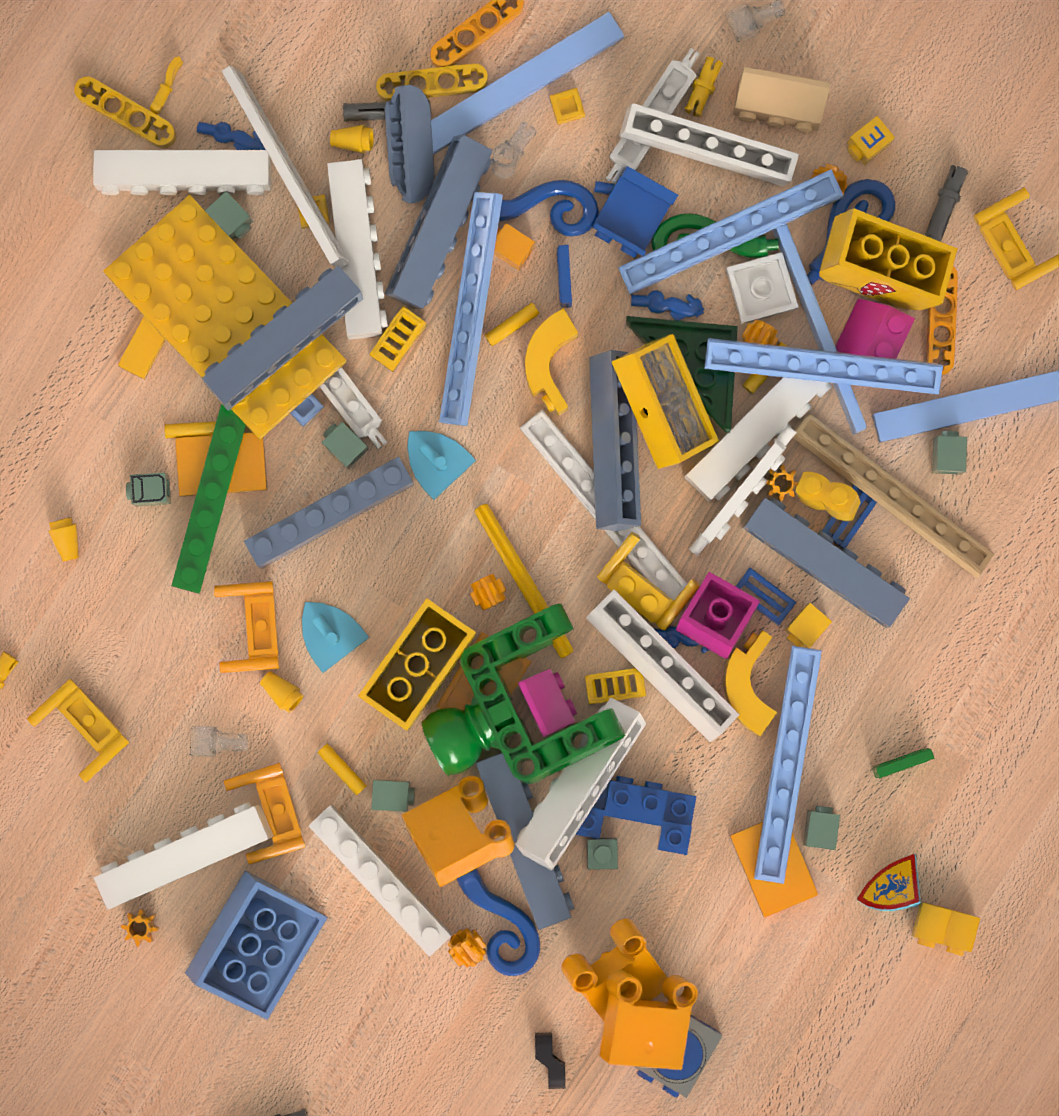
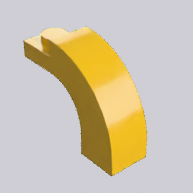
M564 308L548 317L536 329L528 344L525 357V376L532 396L535 397L544 392L545 395L541 397L549 412L554 410L557 416L566 412L568 405L551 378L549 365L553 355L561 347L578 338V331Z
M763 630L758 635L754 632L750 635L743 646L747 649L745 653L737 647L732 650L726 662L723 676L724 694L727 703L739 714L736 719L756 736L762 735L777 714L775 710L767 706L755 695L750 681V674L755 661L772 638Z

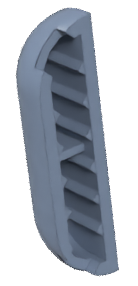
M404 85L395 88L391 101H387L385 106L389 176L392 186H397L402 194V200L407 203H416L428 195L434 180L431 114L429 102L423 91L413 85Z

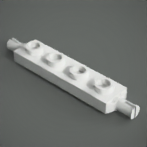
M690 48L682 62L672 60L643 106L672 115L696 79V74L691 68L700 54L696 51L693 55L694 49ZM621 138L610 155V159L615 165L606 179L610 182L613 178L612 183L616 184L625 166L636 170L651 146Z
M342 367L339 368L319 387L359 439L368 436L377 449L382 448L376 439L377 437L383 445L388 443L378 431L382 420Z
M787 425L778 438L773 440L775 442L707 529L703 533H699V537L689 548L692 553L699 556L707 544L711 543L715 537L719 540L723 538L731 527L727 524L733 515L739 517L749 505L745 501L752 491L757 495L766 484L767 480L763 478L770 468L776 471L785 460L782 453L787 448L786 445L797 433L795 430Z

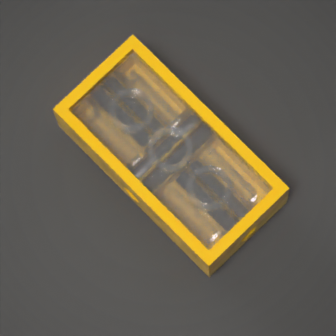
M673 334L651 341L611 361L657 469L681 463L719 442Z

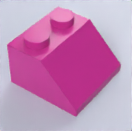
M858 298L836 343V350L839 353L896 359L915 318L888 305Z
M548 669L518 683L543 737L575 722L573 716L578 713L572 700H565L560 691L565 686L558 672L552 674L551 669Z

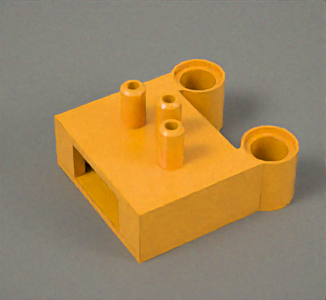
M477 776L464 777L457 786L401 815L408 833L439 887L496 857L508 856L514 850L515 842L507 822L493 820L486 825L484 833L481 834L471 818L469 812H481L488 804V797L483 782ZM471 793H477L476 795L468 796ZM504 836L502 840L495 841L497 837Z
M620 919L612 925L610 936L617 947L610 952L602 953L600 959L592 965L588 963L582 954L578 953L567 956L561 964V970L573 990L584 995L603 1021H605L609 996L607 979L612 972L624 970L641 983L642 993L639 1000L651 1001L661 994L663 983L668 978L646 948L645 938L631 919ZM628 981L621 985L620 992L627 989Z
M624 970L612 972L607 979L609 996L599 1056L611 1065L682 1070L691 1010L698 998L697 988L682 976L671 975L664 981L662 986V992L668 999V1002L639 1000L642 993L641 983ZM628 981L627 989L620 992L621 985ZM684 986L683 993L676 997L677 990Z

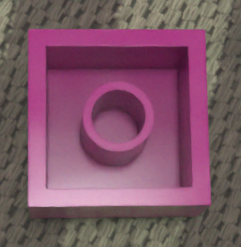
M708 572L682 615L676 631L727 660L752 618L760 600Z

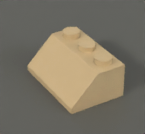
M744 66L738 84L733 115L739 116L740 120L746 122H755L758 119L767 121V124L772 127L781 128L784 125L795 126L797 131L811 133L813 130L817 131L821 125L831 83Z

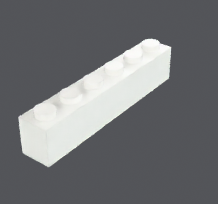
M634 103L626 109L619 137L782 187L792 181L799 154Z
M94 150L93 185L104 195H118L119 191H130L133 195H147L148 191H159L162 195H176L177 191H188L191 195H205L206 191H217L220 195L226 191L230 195H234L235 191H246L249 195H262L264 191H271V158L266 150Z
M362 159L327 163L335 236L349 261L348 265L343 267L342 270L361 290L363 300L345 314L347 337L351 340L382 336V328L388 327L386 310H380L379 299H384L383 282H377L376 271L381 270L379 253H374L373 242H378L376 224L370 225L369 214L375 213L373 196H367L366 185H371L369 167L364 168Z
M783 377L735 425L730 433L685 476V479L708 502L714 497L719 501L730 490L727 484L734 477L740 480L751 469L747 464L755 456L760 460L770 450L771 447L767 443L775 435L778 437L787 425L791 427L788 422L795 415L800 419L812 407L808 402L815 395L821 398L832 385L829 382Z
M615 590L586 617L709 742L720 736L739 716Z
M610 698L607 704L599 709L598 713L613 708L626 736L616 743L564 768L559 778H555L551 783L549 793L544 801L536 806L533 818L527 827H524L518 834L515 845L521 853L551 871L646 725L640 712L613 698ZM583 734L578 748H583L587 744L588 738L586 734Z
M250 802L233 809L235 812L233 816L225 819L223 814L207 820L208 827L198 831L197 826L180 832L182 838L171 842L169 837L153 844L155 850L145 854L142 849L128 855L127 859L129 862L119 866L117 861L101 867L102 874L95 876L94 880L107 910L274 837L261 805L258 804L252 807Z
M333 804L308 826L429 957L452 936L451 931Z

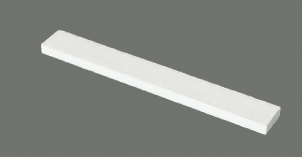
M229 65L222 70L223 75L331 265L335 267L339 265L342 269L348 265V259L243 74Z
M543 410L539 411L522 425L520 430L596 520L594 471ZM640 526L622 531L604 530L618 548L631 531L638 534L641 539L628 554L627 559L641 575L672 598V600L677 598L687 583Z

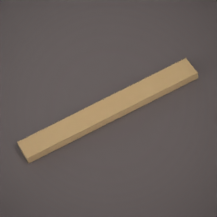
M807 414L795 430L797 433L792 438L977 578L981 575L994 556L993 552L812 414Z

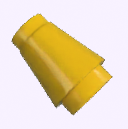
M364 124L337 130L332 129L330 132L331 147L365 154L366 151H372L374 146L373 128L366 127Z
M72 517L50 522V530L48 532L61 556L62 562L79 558L76 523L73 524Z
M272 671L268 672L260 681V685L281 711L292 712L304 697L299 687L274 674Z

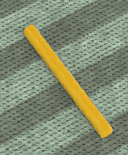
M485 503L474 510L477 518L533 613L536 614L548 608L547 603L489 505ZM565 635L553 640L554 643L552 645L560 658H565L573 652V647Z

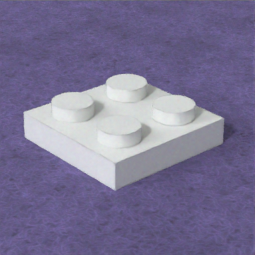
M782 252L726 268L742 325L753 322L755 319L760 320L798 309Z

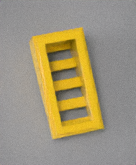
M402 306L369 356L393 372L426 328V322ZM405 319L415 326V329L413 331L401 323L402 320ZM397 328L409 336L406 341L394 333ZM389 338L402 346L400 351L387 342ZM383 347L396 356L393 361L380 352Z
M636 668L584 676L588 705L608 702L610 698L624 700L646 696L644 677ZM629 675H635L637 692H631ZM623 676L624 694H620L617 677ZM607 678H612L614 695L608 696ZM594 680H600L603 697H597Z

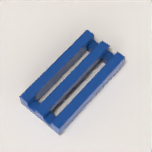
M558 245L559 301L561 308L572 307L569 245Z
M855 485L851 488L859 496L861 502L859 508L864 501L868 505L843 541L839 539V536L850 521H842L835 533L832 534L829 530L837 519L831 516L821 530L833 538L834 543L841 548L847 547L877 503Z
M750 567L735 586L741 589L744 585L781 614L777 617L760 603L756 610L778 626L797 603ZM750 576L786 602L787 606L785 608L750 583L748 581Z

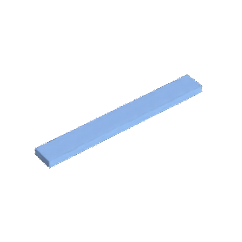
M611 13L604 14L432 119L433 155L449 146L454 136L467 135L624 39V34Z
M831 169L644 255V257L642 256L618 267L629 294L632 295L837 201L844 196Z
M474 192L440 412V423L468 425L503 195L498 193Z
M786 223L772 231L775 239H778L779 249L783 253L799 300L819 350L837 352ZM833 383L852 434L862 432L867 426L851 385Z
M708 338L704 368L939 395L943 365Z
M1059 371L874 413L872 416L878 441L881 443L1059 401Z
M791 646L754 879L784 884L822 650Z

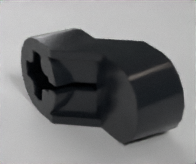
M552 1032L535 1033V1060H538L548 1068V1089H565V1062L552 1053Z

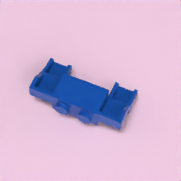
M616 776V781H609L575 834L600 839L604 816L661 826L657 850L687 855L697 796L662 790L663 784L645 781V786L634 785L633 778Z

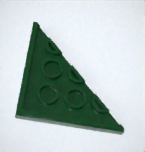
M627 316L626 325L644 344L671 334L674 335L706 412L726 433H730L735 372L705 369L704 367L708 338L737 341L738 326Z

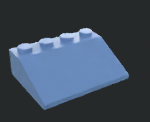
M245 870L185 974L196 986L268 1020L328 917Z

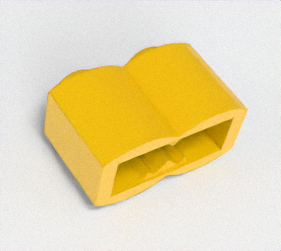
M803 472L795 489L799 500L805 506L814 510H826L832 517L842 521H853L861 503L857 492L853 488L839 482L830 483L826 477L815 472Z
M921 901L912 936L918 938L917 944L930 948H935L936 943L947 946L946 952L963 956L964 951L972 953L980 917Z

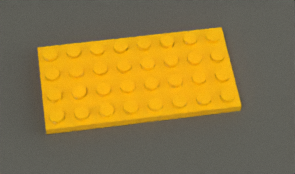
M190 194L103 270L108 279L201 378L205 376L204 372L210 365L215 362L221 363L227 358V353L233 346L238 343L244 344L250 339V334L256 327L262 324L265 326L274 319L273 315L278 309L292 304L283 292L215 223ZM321 334L238 402L231 410L261 440L346 363V359Z

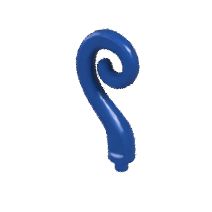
M860 180L847 186L844 191V197L834 201L828 220L825 247L809 264L811 271L807 276L811 285L818 279L826 281L819 276V271L834 217L846 212L856 198L865 194L877 197L882 204L881 213L877 217L890 222L895 212L896 203L893 193L886 184L878 180ZM859 201L854 209L866 213L869 206L868 201Z
M554 180L538 185L514 199L502 200L499 222L517 218L549 197L557 195L570 196L578 200L583 207V215L580 221L575 224H567L562 218L564 212H569L574 207L573 202L570 200H560L553 205L550 210V221L557 232L573 237L583 235L592 228L599 210L593 194L587 188L573 181Z
M477 868L457 878L456 880L460 888L470 901L482 909L511 921L518 927L524 938L525 951L522 957L515 961H506L500 956L499 947L503 943H507L510 947L517 949L520 946L519 937L509 930L496 932L487 944L486 953L491 966L506 976H519L527 973L535 965L540 953L539 934L530 917L514 904L490 892L485 886Z

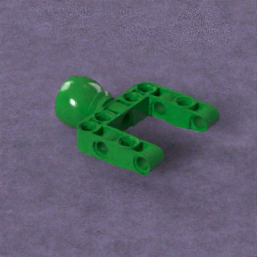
M561 603L552 605L468 647L462 653L460 659L461 667L474 692L471 705L466 704L464 711L458 708L439 709L421 721L426 740L437 762L447 776L460 774L468 770L479 759L482 748L490 750L491 747L502 751L515 778L526 784H533L616 743L626 736L613 708H610L534 745L523 720L520 719L512 705L511 700L513 698L500 673L501 667L520 657L524 659L553 644V640L574 630ZM530 629L536 630L535 640L529 643L524 642L525 632ZM483 656L484 663L482 667L472 669L471 662L473 658ZM488 682H495V692L489 696L484 695V686ZM514 734H520V745L517 748H510L508 745L509 738ZM579 734H586L588 738L587 744L583 748L574 747V739ZM532 760L534 770L529 775H523L521 773L522 764L525 761Z

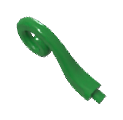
M691 213L672 216L658 226L652 238V250L655 251L666 246L669 236L675 231L681 229L700 230L716 223V221ZM681 233L678 235L677 240L690 234ZM762 234L730 249V251L743 257L762 258L768 256V251L779 250L777 238L766 240V235Z

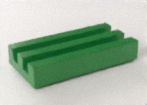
M923 748L875 765L872 770L875 778L880 779L935 758L932 749Z

